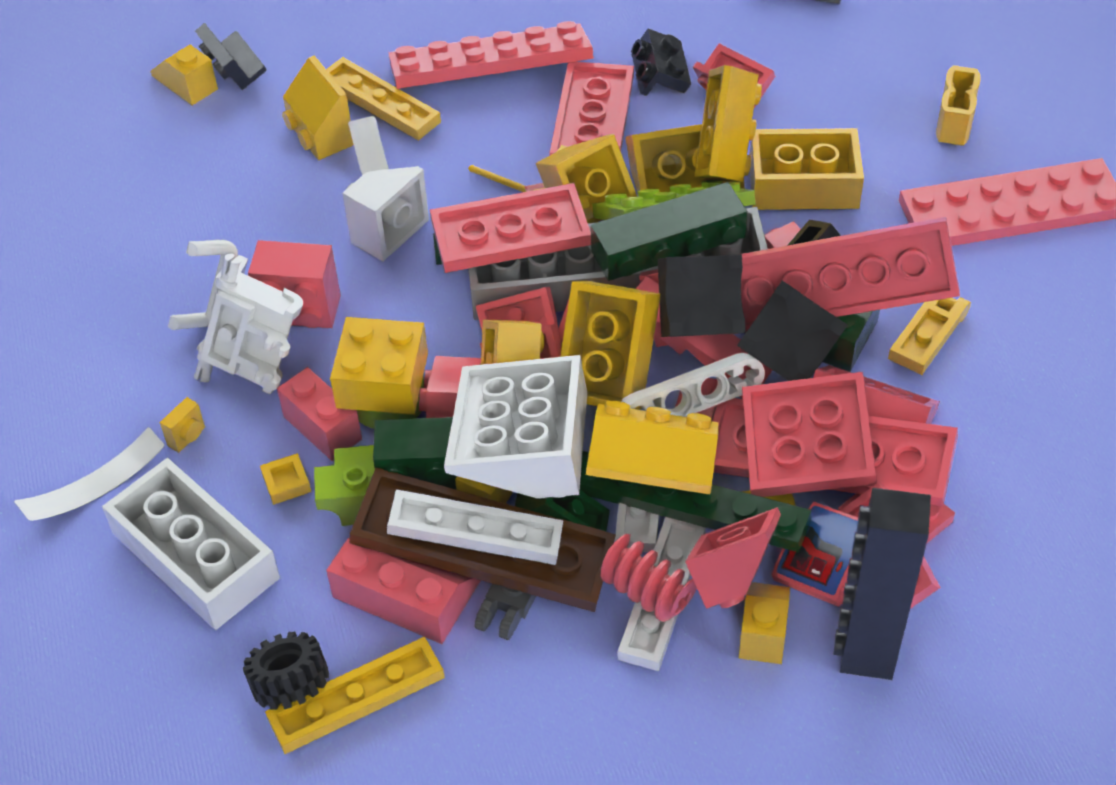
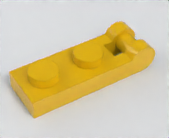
M962 297L958 300L947 298L924 302L890 348L888 359L923 375L957 325L967 316L971 302Z

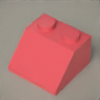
M778 507L700 536L685 563L706 609L719 604L721 608H729L745 599L744 595L747 594L781 517Z

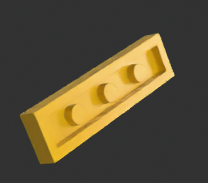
M341 57L326 69L344 90L349 101L418 141L441 123L439 111L397 89L395 86L344 57Z
M424 636L328 681L324 688L317 687L319 693L315 697L305 696L306 702L299 705L297 700L292 702V708L284 709L283 705L280 704L277 710L268 709L265 713L285 755L444 679V670Z

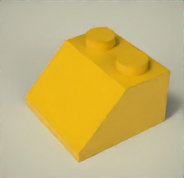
M315 55L311 56L306 60L283 95L285 111L282 112V117L287 128L290 131L295 130L304 150L310 149L319 161L354 144L348 124L351 120L347 95Z
M614 134L565 147L535 163L545 188L571 183L575 184L588 224L601 221V219L593 217L592 203L605 202L606 195L627 194V197H637Z

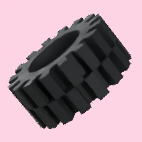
M288 632L286 638H282V635L279 634L274 636L275 641L271 643L266 639L260 643L262 649L253 648L249 652L251 657L245 658L243 672L255 701L261 707L265 708L269 705L270 710H277L279 705L282 704L284 709L292 708V702L297 700L299 705L306 702L305 696L315 697L319 693L317 687L324 688L327 684L325 678H329V671L319 642H317L313 635L309 637L306 632H301L298 637L296 632Z

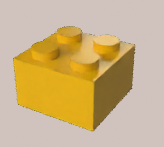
M346 317L330 376L336 408L415 415L428 356L424 323Z

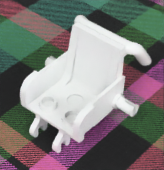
M228 240L188 242L186 253L189 256L220 255L206 312L172 315L168 323V327L172 330L208 327L205 339L197 346V359L199 361L194 378L196 380L200 378L199 382H209L212 368L215 366L230 374H236L263 387V392L271 394L281 383L283 374L279 367L282 358L289 354L291 346L287 339L292 321L301 313L303 307L302 298L286 288L282 292L245 275L248 259L238 255L236 246Z

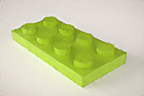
M723 180L702 181V187L691 188L690 184L670 186V192L659 193V189L639 190L638 197H627V194L606 195L605 202L592 203L593 217L608 220L723 184ZM729 182L744 206L756 205L755 190L741 188L739 182Z

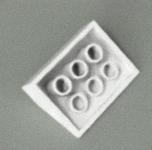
M580 355L463 366L445 457V473L534 498H561L579 495L588 394Z

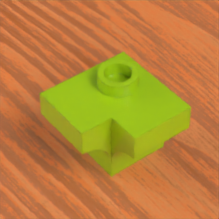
M374 445L334 449L335 465L314 467L315 503L317 510H328L336 513L340 518L342 526L353 525L375 471L373 462Z

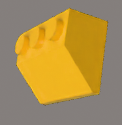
M723 65L709 71L694 177L728 182H743L744 176H748L751 168V155H747L749 140L753 141L757 126L756 120L752 119L754 105L759 104L762 92V85L757 83L759 74L728 65Z
M702 124L625 137L630 171L637 193L639 190L659 189V193L670 192V186L690 184L691 188L702 187V181L714 180L694 177ZM743 178V182H739V183H740V187L745 189L744 178Z
M607 401L606 405L598 403L586 475L710 494L718 440V422L711 421L709 416L698 413L687 414V417L670 415L671 412L660 407H648L644 411L631 409L629 404L621 401Z

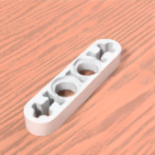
M738 353L631 393L624 397L621 402L629 404L631 409L640 406L646 411L648 407H660L671 412L670 415L687 417V414L700 412L743 395L742 387L761 385L765 377V369L762 363L750 354ZM747 365L751 369L746 372V378L742 380L738 376L744 372L743 367ZM725 372L731 377L727 378L725 376ZM713 376L716 377L718 384L715 391L709 395H702L701 386L705 379ZM680 390L682 399L679 405L672 409L666 408L665 399L672 391Z

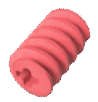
M631 534L621 536L613 543L605 555L600 574L602 581L607 584L614 583V587L618 592L627 593L629 600L632 602H641V606L645 611H655V616L660 621H668L682 612L697 589L693 578L685 585L681 584L685 576L683 569H678L669 576L671 561L665 559L656 567L655 563L658 557L656 551L651 550L642 557L644 543L637 541L628 548Z

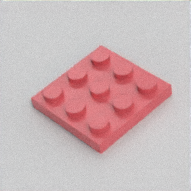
M863 372L742 387L749 482L752 495L768 497L877 484Z

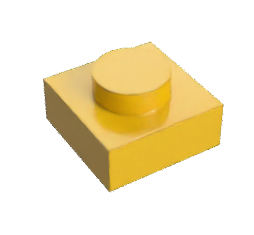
M188 397L160 421L167 446L178 453L190 442L195 441L205 428L198 403Z
M298 453L260 465V470L273 505L311 492L310 483Z

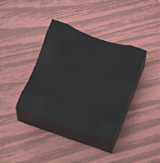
M742 254L666 257L658 259L659 293L661 294V337L746 333L741 300Z
M781 281L737 346L788 381L808 379L813 376L815 370L818 369L848 325L784 281Z

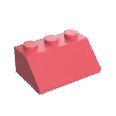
M828 365L816 369L813 378L852 372ZM863 376L868 416L932 424L940 401Z
M349 538L326 570L333 598L440 644H443L481 581L350 544Z

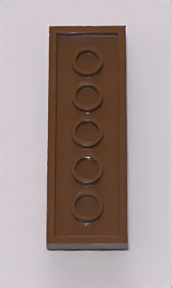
M375 468L350 532V544L595 612L603 584L600 576L601 566L607 551L615 541L616 534L563 520L556 565L387 534L388 521L396 490L558 520L563 519Z

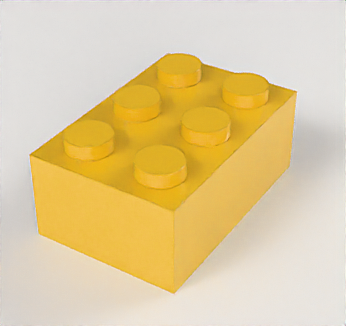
M857 128L756 129L753 141H750L749 155H751L750 184L751 190H755L756 204L752 205V207H757L758 210L860 208L864 174Z
M572 281L560 357L580 355L588 393L587 405L597 406L598 403L606 405L607 401H622L629 394L646 388L660 293L593 281ZM637 406L635 409L640 410L643 408Z

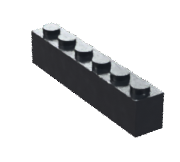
M872 488L869 506L860 505L857 532L854 534L852 558L849 560L847 583L845 582L843 602L840 607L838 629H836L833 655L841 656L840 673L888 680L893 679L929 536L931 495Z

